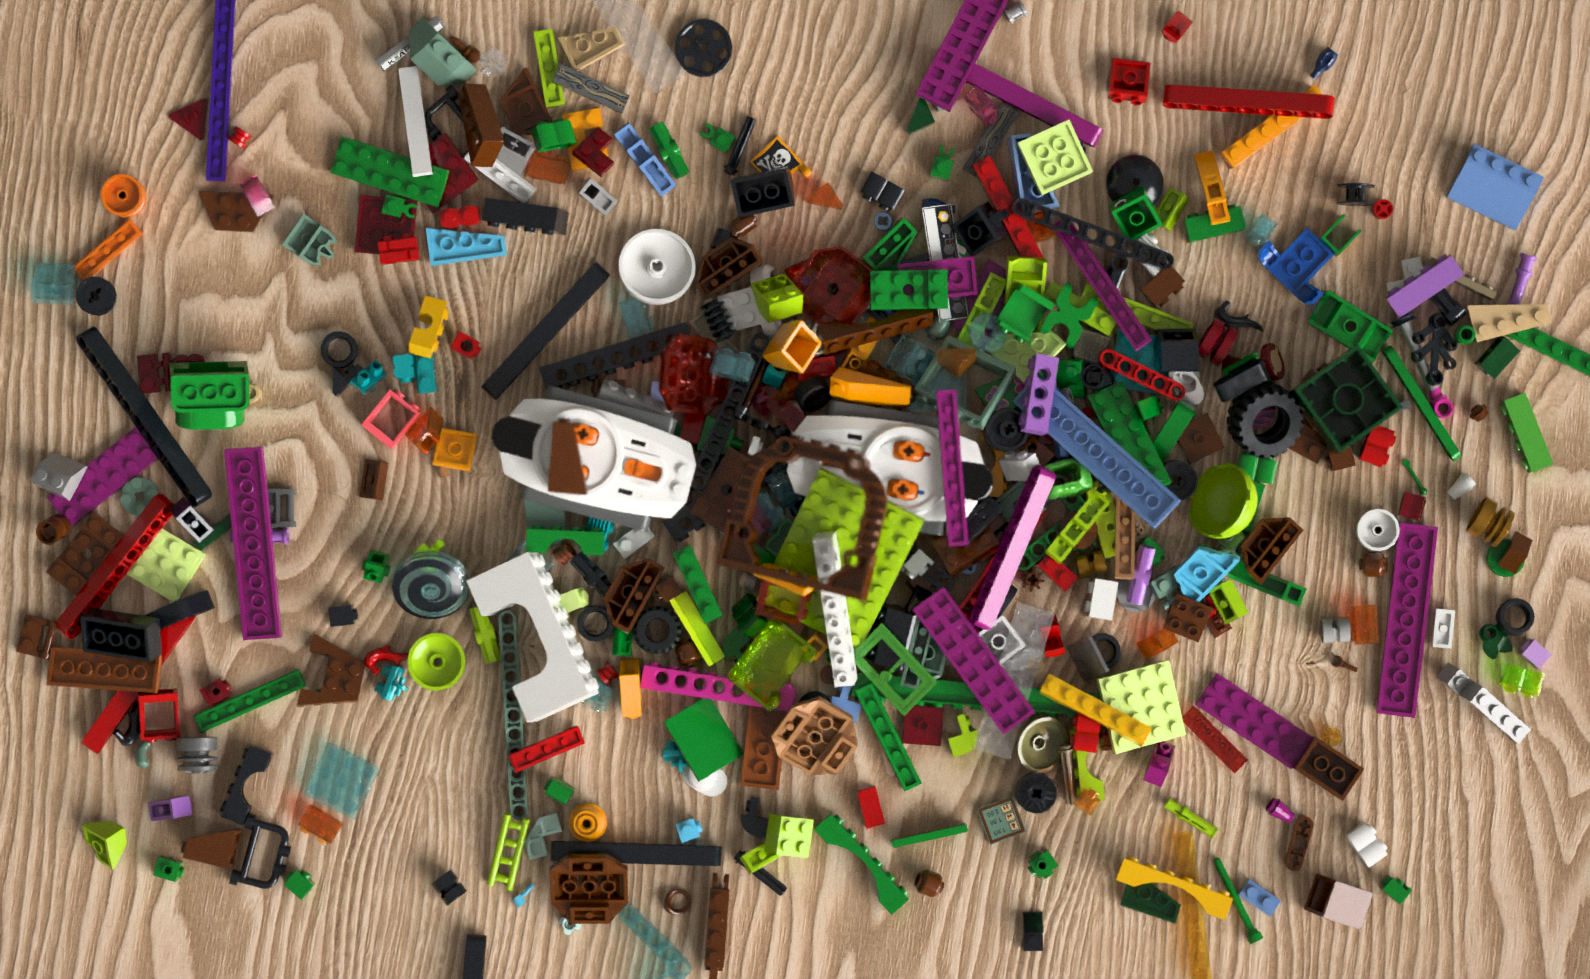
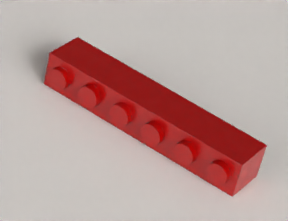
M989 156L972 165L971 167L995 212L997 213L1004 208L1009 215L1001 221L1009 232L1008 237L1018 256L1044 258L1024 219L1013 215L1010 207L1014 200L992 158ZM1015 205L1016 211L1020 213L1019 209Z

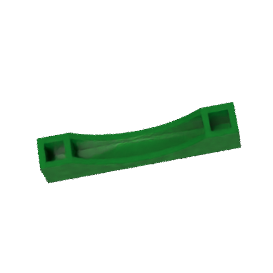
M1198 544V545H1197V548H1198L1199 546L1206 547V548H1210V547H1207V546L1202 545V544ZM1241 561L1225 575L1228 578L1294 606H1300L1307 590L1302 586L1269 574L1263 583L1259 584L1246 572L1244 563Z
M830 813L814 830L827 844L848 849L865 862L876 881L879 902L893 915L909 900L907 897L909 893L902 885L898 887L894 883L896 879L889 871L885 873L880 868L883 864L876 857L873 859L868 854L870 850L863 842L859 844L855 840L856 834L850 828L846 830L842 826L844 821L837 814L833 816Z

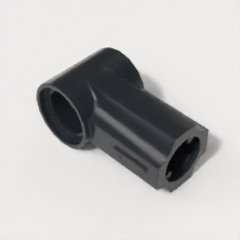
M1119 254L1112 257L1107 270V274L1117 289H1119L1128 266L1127 258ZM1118 257L1124 260V266L1121 269L1114 266V260Z
M1445 289L1430 297L1441 311V314L1446 317L1447 323L1450 326H1453L1467 314L1465 309L1457 301H1454Z

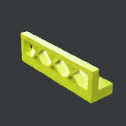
M687 591L669 600L707 665L711 666L724 658L723 651L706 623H704L701 614Z

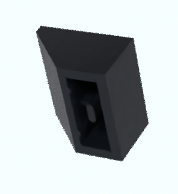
M1157 329L1154 350L1161 372H1198L1199 341L1195 329Z

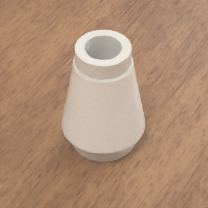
M1466 472L1464 475L1461 474L1447 492L1456 500L1474 489L1476 482Z

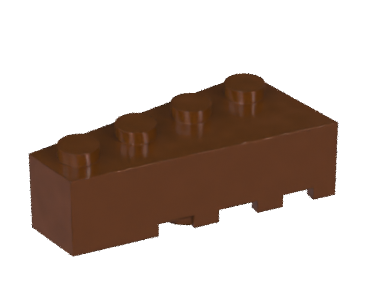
M464 83L462 90L458 94V101L460 102L471 166L493 167L505 141L486 84Z

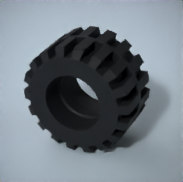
M653 606L645 609L638 616L633 627L634 639L644 651L651 654H663L672 650L681 638L682 627L679 618L673 611L666 607ZM653 619H662L669 627L668 636L662 641H653L646 634L647 624Z

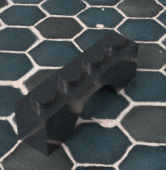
M255 745L245 748L242 758H244L242 766L238 765L235 776H237L236 781L230 784L227 791L230 794L227 801H223L220 808L222 812L221 817L240 825L245 824L247 815L252 808L244 796L245 782L252 774L267 771L274 753Z

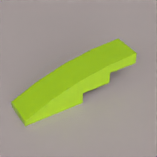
M992 272L990 273L958 340L975 348L1006 286V279Z
M1095 490L1047 548L1045 553L1058 564L1062 563L1109 505L1110 501Z

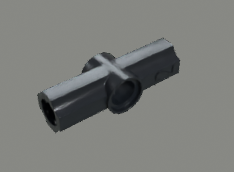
M581 551L570 563L583 576L584 581L604 598L611 582L607 579V575L597 565L595 566Z

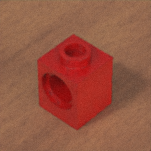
M459 331L450 348L472 360L473 357L477 358L482 347L479 346L481 344L479 341ZM465 341L472 343V349L468 352L462 349V344Z

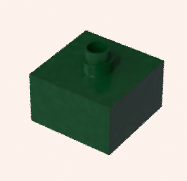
M1359 345L1351 347L1290 391L1296 397V400L1300 402L1301 410L1333 454L1341 453L1403 408Z

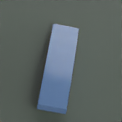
M630 123L625 124L613 134L661 197L676 186L675 182Z

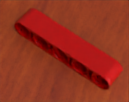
M1105 349L1097 355V361L1101 366L1170 400H1181L1185 396V388L1180 383L1113 350ZM1105 353H1109L1111 355V361L1109 363H1105L1103 361V355ZM1123 361L1128 363V370L1125 372L1120 369V364ZM1141 369L1145 372L1143 380H1139L1137 377V372ZM1157 378H1160L1163 383L1159 389L1154 386V381ZM1175 386L1179 388V395L1177 397L1171 394V390Z

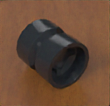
M1097 364L1086 366L1081 375L1083 384L1096 391L1111 386L1114 383L1113 373L1109 369Z
M452 869L431 884L437 893H442L441 898L447 906L467 892L461 882L457 883V876Z

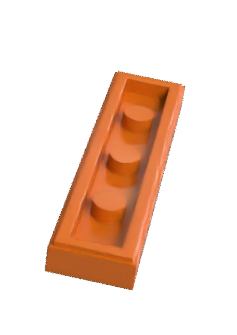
M131 219L127 220L72 267L73 271L82 281L94 276L143 233Z

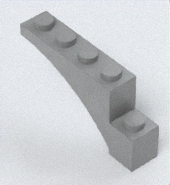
M1447 663L1436 678L1484 715L1517 744L1531 730L1484 687L1472 681L1452 664Z

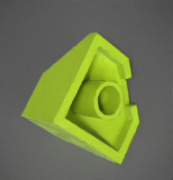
M113 821L83 823L82 830L86 843L89 846H93L94 850L98 853L96 857L102 864L114 869L127 844L124 827Z

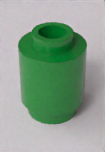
M1463 325L1454 331L1453 337L1459 345H1467L1473 342L1476 334L1471 326ZM1461 332L1466 334L1465 339L1461 337Z

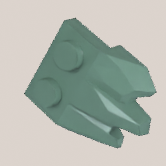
M302 213L281 245L310 265H321V255L329 259L335 256L328 245L330 243L335 244L338 240L330 231Z

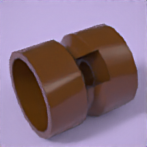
M62 514L52 515L37 525V538L45 545L54 544L70 533L71 524L66 516Z

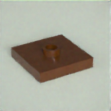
M1208 413L1190 421L1178 439L1189 464L1224 448Z

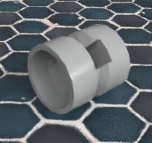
M1332 618L1321 619L1320 632L1322 643H1334L1335 640L1338 642H1350L1349 618H1337L1336 621Z

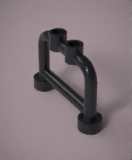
M452 85L448 86L445 89L447 93L425 112V123L429 129L427 134L433 141L443 134L434 125L431 117L446 103L463 122L461 108L455 102L458 99L459 93ZM468 150L461 154L463 158L468 153Z
M248 813L244 828L252 830L241 871L233 869L229 884L237 886L239 882L268 889L277 883L279 875L284 876L286 865L283 864L284 857H289L291 846H288L289 835L284 827L255 819L256 815ZM260 828L281 835L271 878L268 881L247 877Z

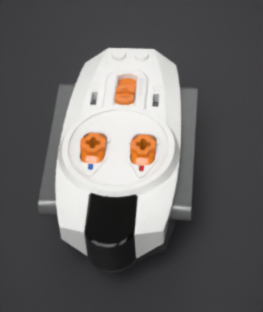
M548 386L545 399H524L509 416L501 418L492 430V440L494 446L500 452L504 474L522 483L519 498L648 532L652 516L672 518L687 503L696 468L691 443L673 435L677 423L676 419L553 386ZM558 418L570 419V423L575 424L588 495L547 492L553 422H558Z
M829 400L827 416H806L793 435L804 437L803 441L810 442L811 439L821 441L822 446L826 447L829 446V443L838 445L840 450L847 451V448L859 450L858 454L870 460L871 469L881 479L886 490L887 500L925 518L919 531L920 533L943 536L946 516L938 417ZM960 436L967 518L977 502L986 498L991 492L993 476L983 463L978 444ZM800 457L796 462L788 463L787 473L794 492L803 496H807L820 467L862 487L860 481L847 477L841 466ZM858 460L855 464L857 470L862 467L861 460Z

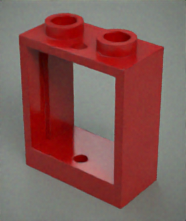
M177 688L158 689V694L138 692L141 741L145 740V742L151 743L156 742L157 739L174 741L176 738H180ZM173 701L174 728L145 730L144 703Z

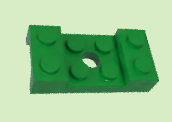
M947 270L869 271L870 310L948 308ZM906 284L913 287V293L910 296L903 293V287Z
M1330 290L1325 292L1307 321L1308 325L1349 349L1359 345L1371 363H1374L1382 346L1393 332L1391 328ZM1347 321L1355 323L1356 327L1353 332L1346 330L1345 324Z

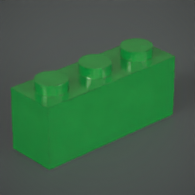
M1235 204L1228 205L1230 222L1211 225L1208 211H1205L1206 214L1198 216V213L1187 215V219L1183 220L1188 243L1245 230L1246 226L1241 206L1236 207Z

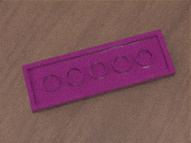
M135 427L87 465L88 468L70 501L53 493L48 495L47 499L59 514L66 516L72 527L120 490L128 481L134 479L158 460V458Z
M1218 673L1215 674L1195 704L1290 769L1293 768L1313 738Z

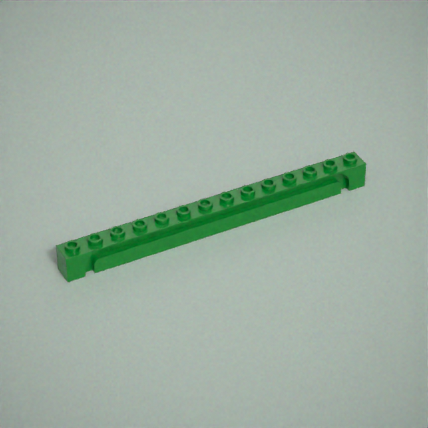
M857 673L858 678L855 684L852 685L851 696H855V700L859 699L854 689L871 681L864 673ZM892 676L891 680L887 683L905 700L915 689L900 686L901 677ZM936 680L937 683L916 704L924 706V702L932 703L933 707H943V704H951V708L962 709V705L970 706V710L979 711L983 707L966 682ZM874 685L881 701L886 702V696ZM1018 687L1035 710V713L1032 715H1039V712H1047L1046 716L1058 717L1059 713L1066 714V718H1073L1078 713L1039 694L1041 688ZM1085 692L1101 701L1099 693Z

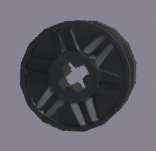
M1175 459L1163 463L1171 481L1173 480V475L1180 476L1177 485L1171 483L1165 487L1179 498L1180 501L1186 500L1193 495L1197 488L1198 478L1191 465L1182 460Z
M1030 772L1018 780L1015 787V797L1018 804L1026 811L1034 814L1043 813L1054 805L1057 790L1054 782L1048 776L1042 773ZM1034 788L1036 790L1041 789L1039 798L1036 796L1032 797V790Z

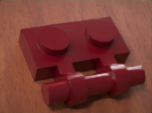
M162 353L163 361H158L157 354L137 356L139 386L143 394L159 393L160 385L165 384V392L170 391L169 363H172L170 353ZM163 367L164 378L159 379L158 368Z

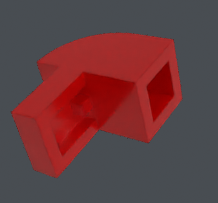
M1056 614L1037 618L1046 658L1065 654Z

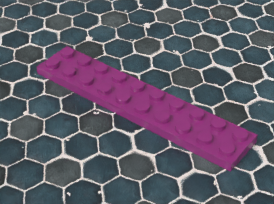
M259 446L225 449L243 640L281 638L282 630L264 448Z
M1400 522L1376 713L1415 718L1438 527Z

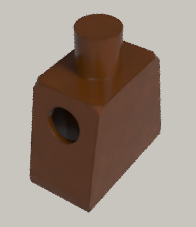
M1034 436L1027 437L1025 443L1021 445L1020 451L1035 453L1042 467L1057 461L1055 455ZM1035 447L1036 451L1031 452L1030 449Z

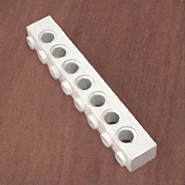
M836 531L816 533L813 538L818 579L822 583H827L828 576L841 568ZM820 590L835 687L852 686L858 677L846 597Z

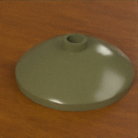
M1048 716L1038 717L1027 723L1020 732L1016 743V754L1022 766L1035 773H1043L1055 768L1061 762L1060 753L1057 751L1059 745L1068 744L1066 728L1060 721Z

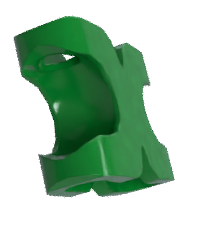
M1067 282L1056 298V305L1060 310L1048 313L1040 332L1047 334L1055 324H1065L1069 330L1066 345L1072 348L1082 334V326L1079 320H1087L1091 317L1098 299L1092 297L1083 307H1073L1069 301L1072 285Z

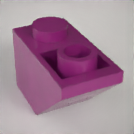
M1163 741L1155 744L1143 781L1159 787L1162 786L1169 772L1175 749L1174 745Z

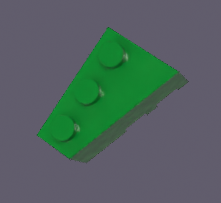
M901 217L860 258L873 271H896L897 264L901 263L917 231L905 218Z

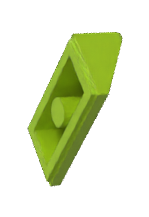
M1169 187L1157 208L1163 224L1161 227L1168 231H1172L1189 201L1185 194Z

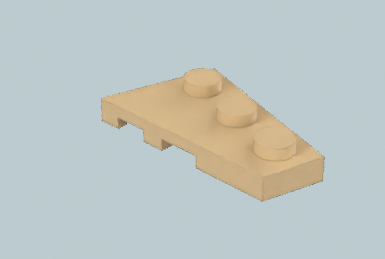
M617 27L558 37L575 71L585 68L625 45Z

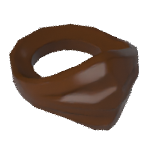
M682 889L672 890L664 899V909L672 915L685 913L691 905L690 894ZM675 894H683L686 897V905L681 909H673L670 905V901Z

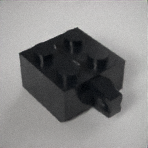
M988 201L973 209L951 226L969 255L973 257L984 252L1009 234L1001 221L1009 214L1005 208L996 213Z

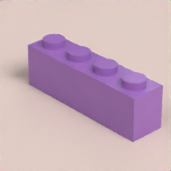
M1451 254L1441 255L1436 259L1437 263L1431 267L1430 265L1423 267L1420 270L1421 274L1415 278L1413 275L1403 281V286L1400 288L1396 286L1387 292L1388 296H1386V299L1399 318L1464 275Z

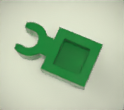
M706 123L705 126L710 129V132L708 134L700 132L701 137L711 138L712 140L709 144L726 154L736 137L720 127L716 132L712 125Z
M386 194L381 213L401 218L402 213H404L408 218L414 219L415 215L409 214V209H417L418 206L413 203L404 205L405 199Z

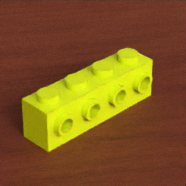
M1095 481L1092 484V489L1085 493L1087 499L1096 490L1110 501L1109 505L1095 521L1098 526L1097 537L1105 559L1115 556L1116 500L1112 499L1111 493L1097 489L1098 481Z

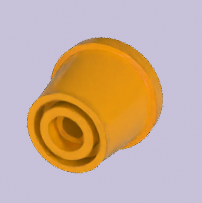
M581 804L569 816V829L578 840L584 842L595 841L606 830V814L595 804ZM584 820L590 821L589 827L583 825Z

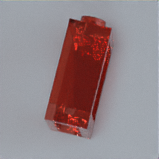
M762 579L755 614L800 626L802 620H806L808 609L805 608L806 602H810L812 591L804 596L801 595L798 613L794 615L766 608L771 585L780 586Z

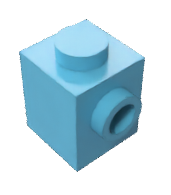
M694 817L676 823L682 843L700 837L702 827L699 820L695 821Z

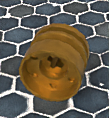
M1485 497L1472 515L1466 532L1475 537H1479L1483 532H1486L1484 542L1487 543L1492 538L1490 545L1496 547L1508 534L1515 512L1509 511L1505 515L1506 507H1502L1498 512H1495L1497 502Z

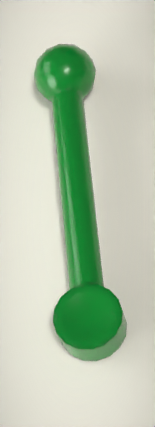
M1404 460L1402 465L1410 472L1420 488V493L1425 495L1427 489L1422 486L1410 467V461Z

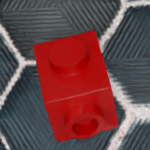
M1178 10L1161 32L1166 40L1177 43L1193 21Z

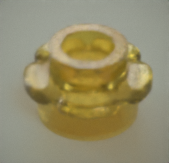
M1328 728L1324 731L1323 741L1329 746L1333 747L1341 742L1342 736L1337 728Z

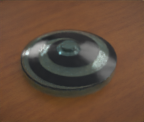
M424 551L407 557L398 565L393 575L392 591L396 602L409 614L424 619H439L455 613L464 605L469 595V585L467 583L469 576L465 567L456 558L438 551Z

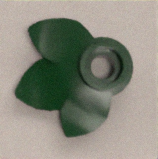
M1486 624L1481 627L1479 636L1483 641V651L1490 659L1495 660L1498 652L1507 653L1513 650L1511 642L1507 637L1508 635L1501 631L1498 625ZM1486 631L1491 633L1490 637L1486 636Z

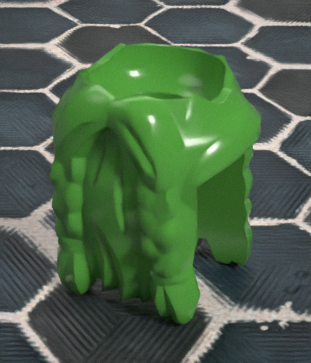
M1074 457L1058 460L1045 466V468L1055 472V475L1069 472L1075 479L1074 482L1053 486L1048 499L1070 498L1078 494L1082 495L1092 489L1091 473Z

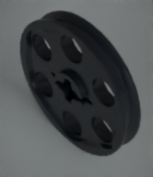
M698 19L686 24L678 33L675 41V54L680 66L689 74L697 77H710L721 72L729 63L732 55V42L728 32L722 25L713 20ZM698 24L703 25L705 28L704 33L701 35L695 34L693 30ZM713 31H722L723 37L720 40H714L712 38ZM684 37L689 38L691 41L690 46L687 48L680 46V40ZM695 40L702 45L707 44L708 53L704 51L699 52L700 46ZM720 48H724L727 51V56L724 59H720L716 55L717 50ZM687 56L694 57L695 64L693 66L685 65L684 59ZM704 62H711L713 70L710 72L704 71L702 68Z

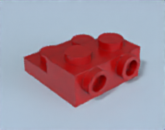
M1113 58L1108 99H1112L1115 103H1122L1123 100L1131 101V104L1136 106L1146 103L1151 62Z

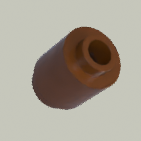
M754 215L741 218L738 216L731 221L732 224L729 225V228L737 238L743 237L757 227L755 223L758 220Z

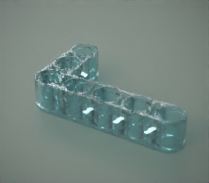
M627 904L619 912L621 920L669 967L659 979H664L667 976H671L673 979H685L691 971L690 961L634 905ZM625 908L632 909L633 917H624L623 910ZM638 922H645L647 930L644 932L638 931L636 927ZM651 936H659L661 939L660 944H651ZM666 949L673 950L674 957L672 959L665 958L663 953ZM682 962L688 966V970L683 973L677 969V965Z

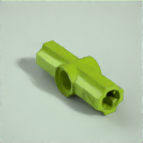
M478 607L469 609L475 627V637L478 645L481 647L485 663L489 664L501 660L496 642V632L489 616H481Z

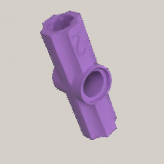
M1147 545L1139 546L1135 562V578L1129 580L1131 582L1126 598L1127 602L1142 605L1146 586L1149 584L1152 572L1151 566L1156 548Z

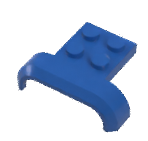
M1308 228L1281 255L1275 250L1274 245L1269 240L1259 249V261L1301 302L1306 305H1313L1324 294L1308 281L1333 257L1334 253Z

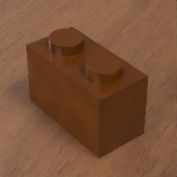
M1170 267L1169 269L1162 270L1140 292L1154 308L1158 305L1162 307L1169 301L1167 297L1172 292L1176 295L1184 288L1181 284L1185 280L1173 267Z

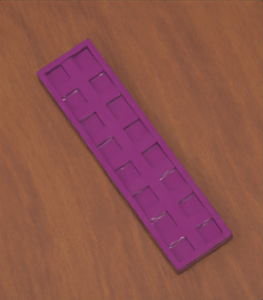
M1008 0L964 1L915 94L916 96L948 112L951 111Z
M942 587L912 609L1003 735L1035 713V710L945 587Z

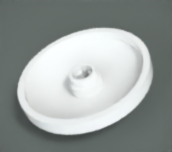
M663 229L645 230L633 236L623 247L618 263L619 276L625 289L636 299L653 305L667 304L680 298L691 286L695 275L694 255L689 245L677 234Z

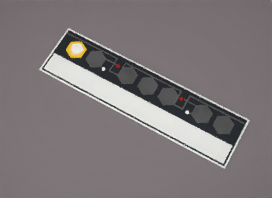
M951 204L922 208L930 261L959 258L956 233L951 226L954 224ZM965 296L948 298V308L937 309L939 322L941 318L946 321L968 318Z

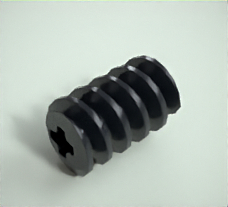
M718 300L710 301L700 307L701 310H706L703 313L704 317H709L706 320L707 324H712L709 329L715 331L712 336L718 338L715 343L730 338L736 332V329L730 330L733 322L727 323L730 315L724 316L727 308L721 309L724 301L718 302Z

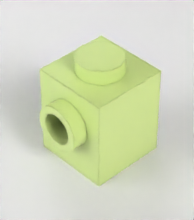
M584 587L560 595L561 600L559 602L566 609L567 613L590 604L589 596Z

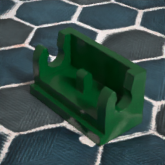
M1499 336L1474 364L1488 377L1490 376L1495 379L1520 350L1509 339Z

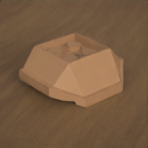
M820 696L793 704L772 732V740L778 757L809 775L837 774L858 746L853 716Z

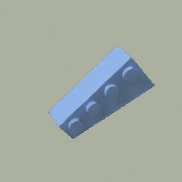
M1030 133L1011 135L1007 138L1016 199L1023 198L1050 209L1060 207L1053 191L1040 196L1017 146L1018 142L1031 137ZM1017 202V208L1020 213L1024 212V204Z

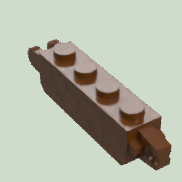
M713 873L712 888H710L704 965L705 970H710L709 979H717L718 971H723L730 893V889H728L729 874L724 876V888H716L718 876L717 873Z

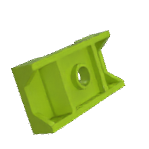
M1007 256L1004 305L1018 282L1044 297L1047 272L1046 258ZM1042 318L1032 333L1040 332Z

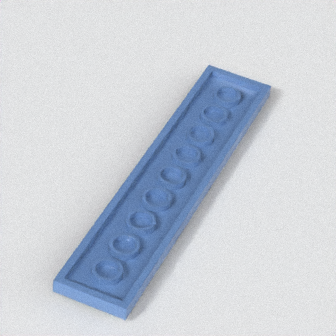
M1038 373V378L1044 380V378ZM1024 388L1012 401L1022 412L1024 410L1022 399L1026 395L1027 388ZM1054 388L1047 434L1149 526L1155 529L1181 502L1180 499ZM1035 390V391H1034L1035 396L1040 399V398H1041V393H1040V391ZM1032 408V415L1038 417V411Z

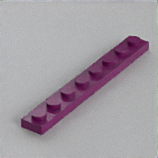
M1059 220L1058 222H1056V223L1054 224V226H1059L1060 223H1061V220ZM1072 222L1069 226L1070 231L1076 233L1078 229ZM1055 231L1135 351L1151 342V337L1088 244L1082 240Z
M956 389L936 391L947 541L948 546L968 545Z

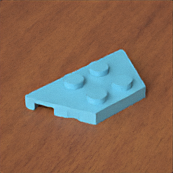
M1199 546L1174 571V576L1181 585L1180 589L1183 595L1200 602L1240 561V557Z

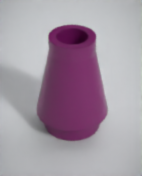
M1272 798L1265 808L1268 815L1290 823L1295 817V814L1280 799Z

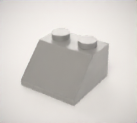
M54 452L38 463L30 481L36 486L70 501L88 467Z

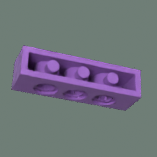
M1036 353L1032 358H1029L1027 366L1030 369L1029 377L1027 376L1025 380V388L1027 390L1026 395L1022 399L1024 410L1019 418L1021 432L1041 436L1048 433L1059 362L1058 357ZM1038 371L1044 374V380L1038 378ZM1035 390L1040 391V393H1041V398H1040V399L1035 396V394H1034V391H1035ZM1032 408L1038 411V417L1032 415Z

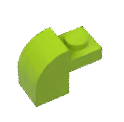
M964 713L956 715L962 734L947 738L953 757L970 752L978 740L977 729L969 731V728L972 727L969 716L965 717Z

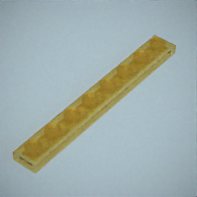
M1193 831L1173 833L1179 879L1185 876L1193 879V884L1200 886ZM1180 888L1192 979H1212L1203 908L1190 893Z

